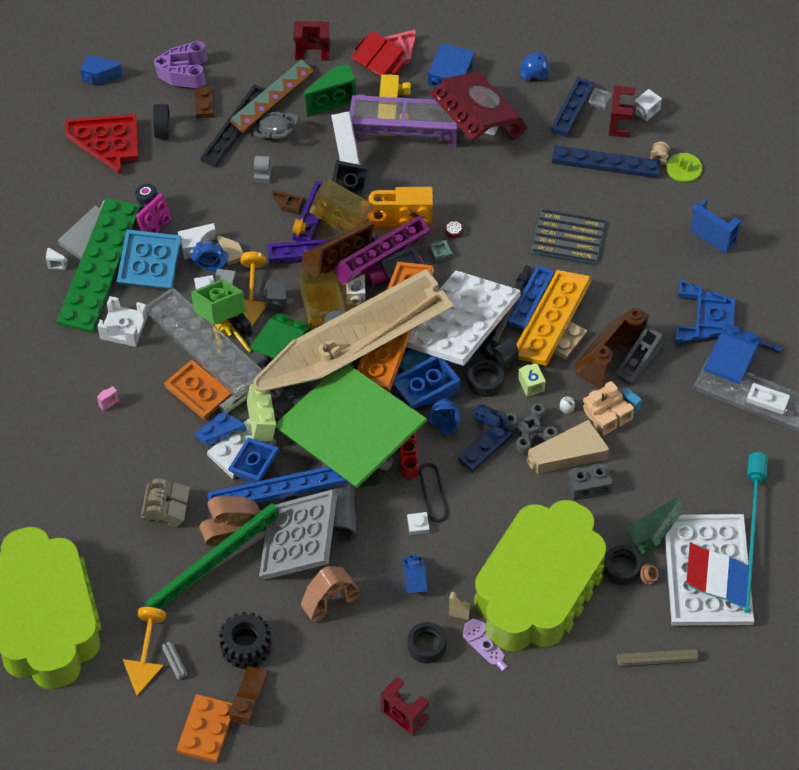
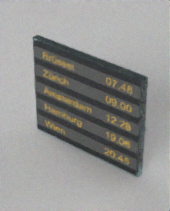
M541 209L531 254L596 266L600 247L603 243L602 238L606 220Z

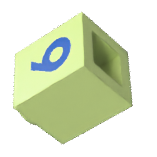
M537 363L525 365L519 369L518 379L527 397L545 392L546 381Z

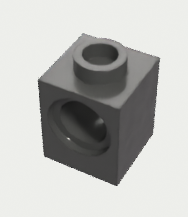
M266 280L264 288L265 309L284 310L286 303L285 281Z

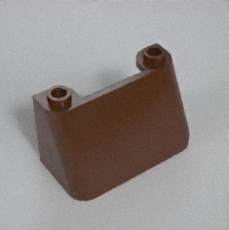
M632 308L612 320L575 363L576 374L599 389L605 387V384L608 383L606 378L607 366L613 357L612 350L618 343L625 347H628L630 343H636L648 324L649 314L639 308Z

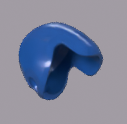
M541 52L530 53L523 59L520 66L521 78L526 82H529L532 77L544 80L550 71L549 60Z
M441 399L431 407L428 421L433 426H440L443 434H452L459 427L461 414L454 402L449 399Z

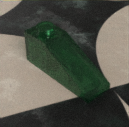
M678 497L626 527L642 554L651 551L660 544L685 508Z

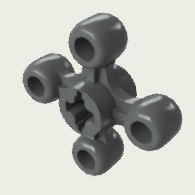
M541 403L533 404L530 410L531 416H527L524 420L518 419L514 413L505 415L510 422L505 428L510 431L518 429L522 432V437L516 441V450L520 454H527L528 450L531 449V441L538 437H542L544 441H547L559 435L555 427L549 426L544 428L540 425L539 421L545 417L546 413L545 406Z

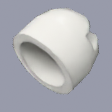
M569 396L563 397L560 401V410L564 413L573 412L575 409L574 399Z

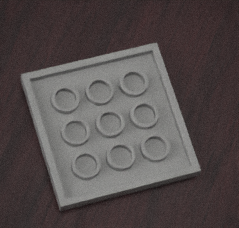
M332 489L275 505L279 517L266 527L259 577L265 580L329 563L338 494Z

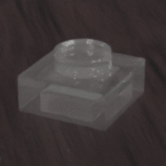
M595 88L589 98L588 105L605 110L612 93Z

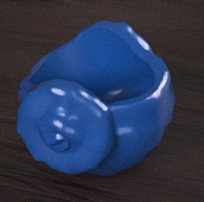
M210 240L203 243L197 242L192 251V261L198 267L209 271L223 269L229 257L228 252L224 251L219 243H214Z

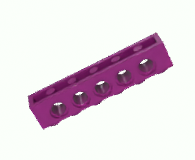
M419 215L341 260L332 272L344 286L380 265V261L421 241L431 229Z

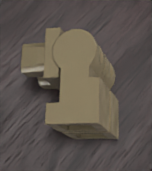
M160 478L154 479L152 483L149 482L146 486L141 518L158 522L163 520L169 523L168 526L176 528L184 521L187 506L185 504L188 501L190 487L176 482L172 484Z

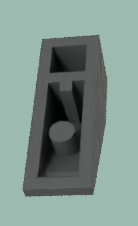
M646 326L616 374L633 383L658 354L667 339L651 327Z

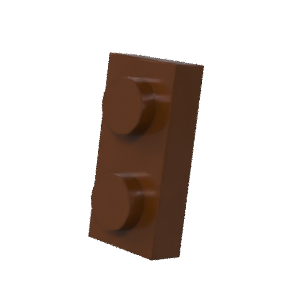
M213 86L195 88L196 119L214 118Z

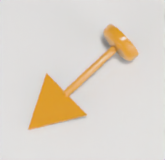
M245 252L240 257L241 264L244 267L250 268L249 300H244L246 312L243 313L251 322V327L265 310V302L253 301L255 269L261 268L266 264V256L259 252Z
M141 607L138 609V617L148 622L141 662L123 659L137 696L163 667V665L146 663L153 623L164 622L166 619V612L154 607Z

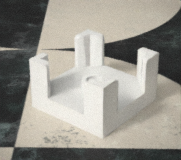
M110 296L107 302L108 314L105 322L103 323V320L100 319L98 324L100 339L136 347L148 318L146 304L137 302V310L120 307L119 298Z

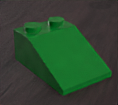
M349 64L331 69L304 91L306 117L351 104L352 95H356V79Z
M276 314L269 319L252 343L250 349L275 358L293 339L295 340L310 332L311 326L306 325L301 320L289 319L285 314Z

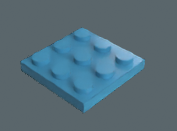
M126 230L117 283L172 290L182 237L180 235Z

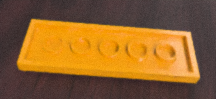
M556 270L516 344L519 350L518 360L547 366L591 283L590 276Z

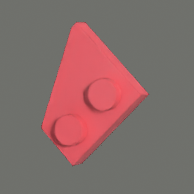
M415 30L384 37L405 51L401 58L404 65L411 63L416 37Z

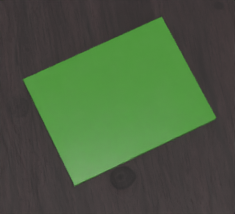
M346 364L328 374L276 423L275 428L358 488L427 419L358 370Z

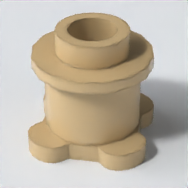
M656 142L652 146L653 150L651 151L650 159L661 160V165H666L670 147L665 142Z

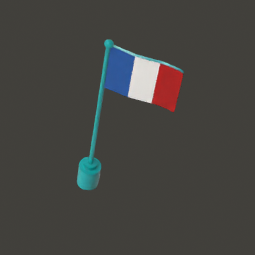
M760 452L751 453L748 457L747 479L754 483L749 564L746 565L729 556L703 549L691 541L689 544L686 585L701 593L727 600L743 608L745 613L751 612L749 606L758 484L766 481L768 456Z

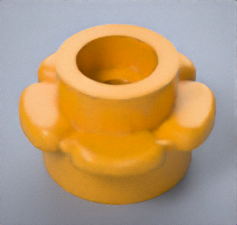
M295 219L292 233L297 234V236L300 233L304 234L306 223H303V219Z

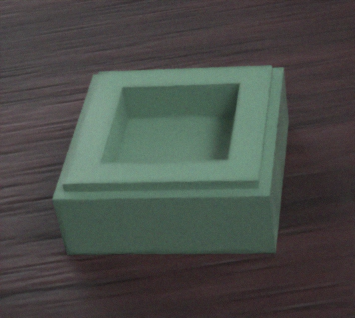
M447 240L429 245V250L435 263L453 258V253Z

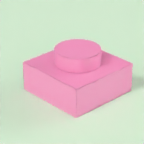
M113 386L103 390L97 396L99 407L103 411L119 402L117 390Z

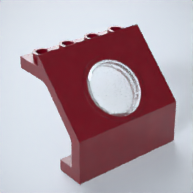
M480 72L442 78L443 82L429 93L472 142H475L487 130L495 126L502 125L514 140L528 129L518 113Z

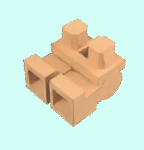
M612 381L605 384V387L598 391L594 390L589 393V396L583 398L584 411L602 436L617 429V425L620 427L631 421L634 417V407L624 401L623 395Z

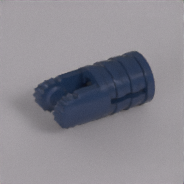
M483 404L478 405L474 410V419L490 427H505L510 423L507 416Z

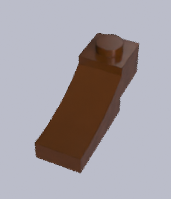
M247 666L242 684L237 695L234 697L229 713L231 722L251 726L267 679V670Z

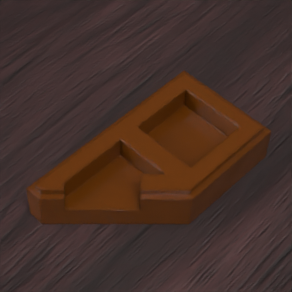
M272 190V196L282 211L300 214L305 197Z

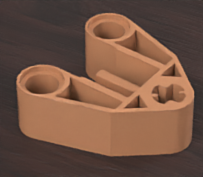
M217 496L210 499L207 503L213 519L203 521L199 528L206 545H215L228 538L260 513V510L255 501L246 497Z
M327 566L323 568L307 586L301 607L312 622H317L326 615L327 598H336L335 594L337 591L340 592L347 603H351L360 597L362 592L343 567Z

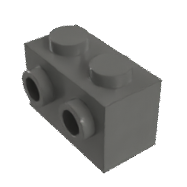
M594 464L591 467L585 468L577 467L568 471L567 481L573 501L611 494L613 483L607 464Z

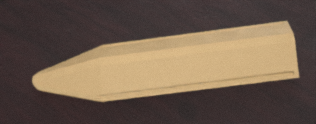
M425 269L301 337L293 339L253 380L254 388L257 392H263L321 379L454 305L443 290L439 291L438 282Z

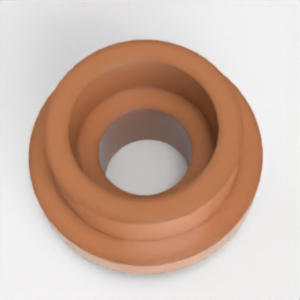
M645 564L641 567L640 577L645 584H652L658 579V570L654 565Z

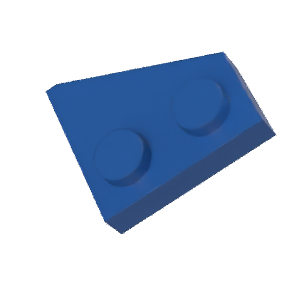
M223 411L194 434L197 440L209 446L220 440L230 438L229 433L239 429L243 433L247 428L244 423Z

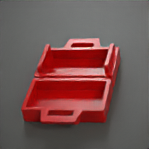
M371 31L366 38L363 37L354 48L356 51L351 56L355 62L381 77V74L388 75L392 73L396 75L404 65L401 58L405 51L376 32Z

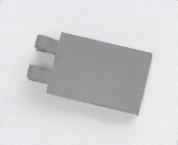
M104 201L100 208L95 205L58 239V244L80 260Z

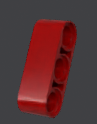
M416 432L399 447L401 474L408 480L415 479L419 473Z

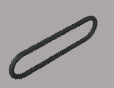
M425 463L420 467L419 473L428 515L433 521L441 522L447 518L448 510L439 469L433 463ZM425 466H433L436 470L445 510L444 517L436 519L431 515L422 473Z

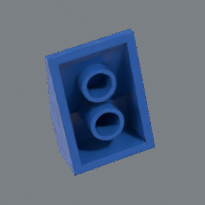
M726 324L711 352L704 371L740 384L757 355L762 337L739 329L734 325Z
M435 356L395 376L393 385L411 408L435 404L441 399H449L460 393V379L444 359Z

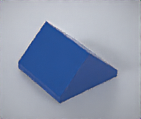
M248 437L228 470L248 484L260 482L279 452V448Z

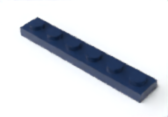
M557 145L554 146L552 164L659 179L661 160Z

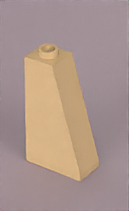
M587 420L529 449L527 463L537 474L605 461L608 459L609 448L590 421Z

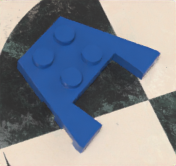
M680 279L678 297L698 300L696 327L676 325L675 344L719 337L726 324L734 325L735 299L714 291L712 293L705 291L701 286H692L687 284V281Z

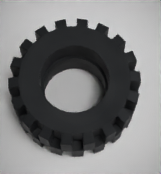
M242 612V615H238V613L233 614L234 618H227V624L223 623L221 626L222 630L219 632L223 657H225L228 663L232 662L234 667L240 665V669H245V666L254 667V664H257V666L261 665V660L266 661L268 658L267 654L271 652L272 640L266 620L263 621L260 615L255 617V613L252 612L250 615H247L246 612ZM242 635H252L256 638V641L248 646H240L235 643V640Z

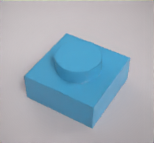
M626 388L622 392L623 399L627 404L630 403L634 407L635 414L640 410L641 399L637 393Z

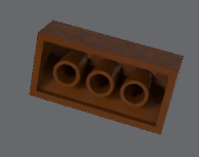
M370 221L358 225L303 252L301 267L316 279L333 271L341 260L371 244L375 222Z

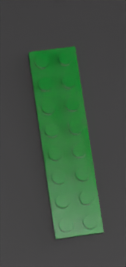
M105 198L56 320L57 325L93 334L120 265L126 230L134 229L137 222L136 215L141 211L140 205Z

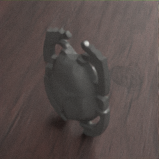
M280 112L267 113L259 119V126L252 128V133L257 138H271L272 136V138L279 139L287 137L293 131L292 128L288 130V127L292 124L297 125L299 116L291 113H286V115Z

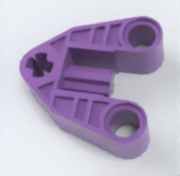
M195 41L171 48L154 60L157 77L171 85L201 88L206 84L203 67L200 64L205 63L208 57L205 44L202 41Z

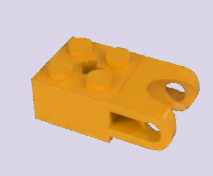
M396 187V190H376L369 195V204L372 208L369 220L375 222L374 226L400 227L420 215L426 224L432 227V187ZM380 198L382 201L377 202L374 199ZM376 216H383L380 219L374 218Z

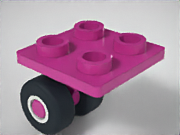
M152 184L139 186L135 191V196L141 206V211L136 215L140 229L144 232L157 233L171 220L165 197L161 193L158 195L156 187Z

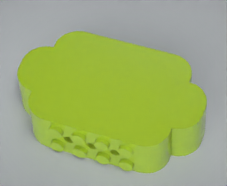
M562 500L554 503L550 508L537 504L528 505L522 508L516 515L475 580L476 595L474 605L477 612L487 619L485 625L486 635L495 645L512 652L520 651L530 643L540 647H550L557 644L565 632L569 633L572 629L575 616H580L584 608L582 606L585 600H590L593 594V587L595 585L598 586L603 578L602 572L606 553L605 542L598 533L593 531L594 518L586 507L574 501Z
M36 527L18 529L9 533L4 538L0 552V654L6 671L12 676L18 678L32 676L35 683L42 688L56 689L73 683L79 676L81 663L92 659L98 653L101 644L98 631H101L102 628L84 558H79L76 546L68 539H49L43 530Z

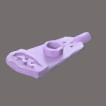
M471 619L465 623L463 638L491 665L497 664L501 671L507 669L508 666L503 661L505 655L500 647L495 645L486 635V624L476 619ZM490 643L491 646L489 648H485L483 644Z

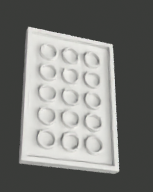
M455 271L439 289V291L443 290L454 306L414 327L406 347L464 366L521 296L520 290Z
M744 514L664 515L671 626L753 625L754 615L751 593L749 606L751 612L745 613L743 608L727 600L701 593L686 585L690 541L703 549L729 556L748 565Z

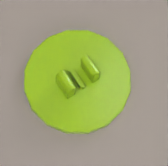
M678 153L669 158L666 169L669 176L674 180L689 183L700 177L702 164L692 154Z

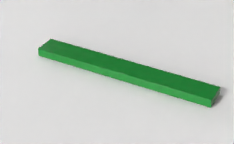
M271 503L145 602L147 607L162 609L277 519L279 514L276 506Z

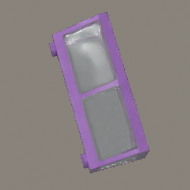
M362 94L352 95L350 115L356 142H359V137L362 135L364 138H367L369 133L438 137V142H442L443 139L447 141V147H456L458 125L435 100L376 97Z

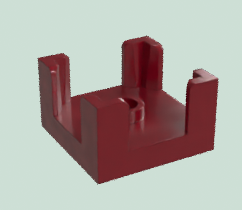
M294 21L293 41L295 42V60L304 59V50H321V60L329 61V22Z
M614 85L609 136L630 138L631 130L617 129L618 120L632 121L633 105L621 104L620 95H635L636 88Z
M396 677L380 694L381 712L411 736H414L429 719V715L423 713L429 706V701L423 696H419L411 706H408L398 692L404 685V682Z

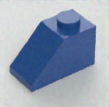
M92 55L87 56L80 69L82 81L88 84L101 85L122 76L121 62Z

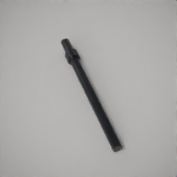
M529 265L524 267L516 280L515 289L520 290V293L529 280L528 276L532 269ZM516 302L498 323L490 341L491 345L496 346Z

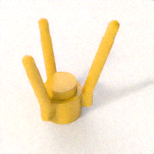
M229 319L224 320L220 324H215L216 328L213 331L216 337L219 358H222L220 334L231 336V331L249 353L251 352V349L235 329L233 323H230Z

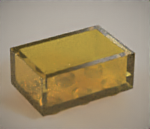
M326 178L316 193L309 212L315 217L328 222L331 226L345 232L358 225L367 223L374 204Z
M307 271L297 272L298 286L307 325L311 326V330L323 325L324 317L328 313L345 310L338 279L332 271L317 279Z

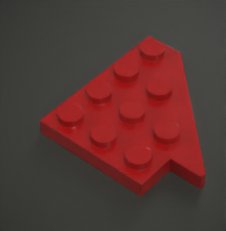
M136 114L65 119L66 138L118 174H121V161L139 160Z

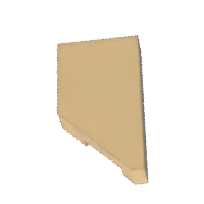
M216 236L217 242L224 251L228 252L227 265L241 262L240 257L243 251L239 242L222 236Z
M451 592L449 616L469 620L471 604L466 600H459L456 597L457 594Z

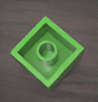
M224 279L191 291L194 312L214 325L246 312L243 291Z

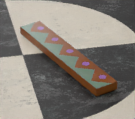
M301 59L233 116L230 122L244 133L308 79L314 70Z

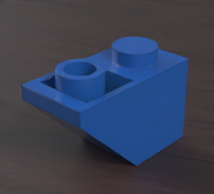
M408 555L407 558H402L407 593L427 591L426 569L423 558L418 555Z

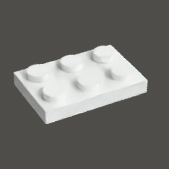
M250 419L244 422L247 428L245 432L242 433L240 429L230 433V438L221 440L207 451V456L233 480L237 476L231 473L228 468L248 437L253 439ZM274 438L272 442L260 441L272 446L277 445V441Z

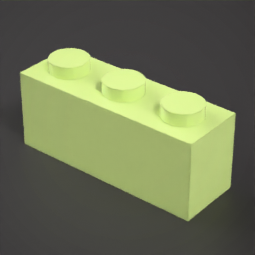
M250 384L247 406L252 437L257 441L272 442L276 422L270 390L257 392L254 385Z

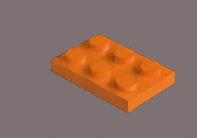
M193 360L189 361L164 382L165 388L204 420L213 414L220 404L232 396V392Z
M196 694L176 749L177 753L217 763L231 724L229 713L233 703Z

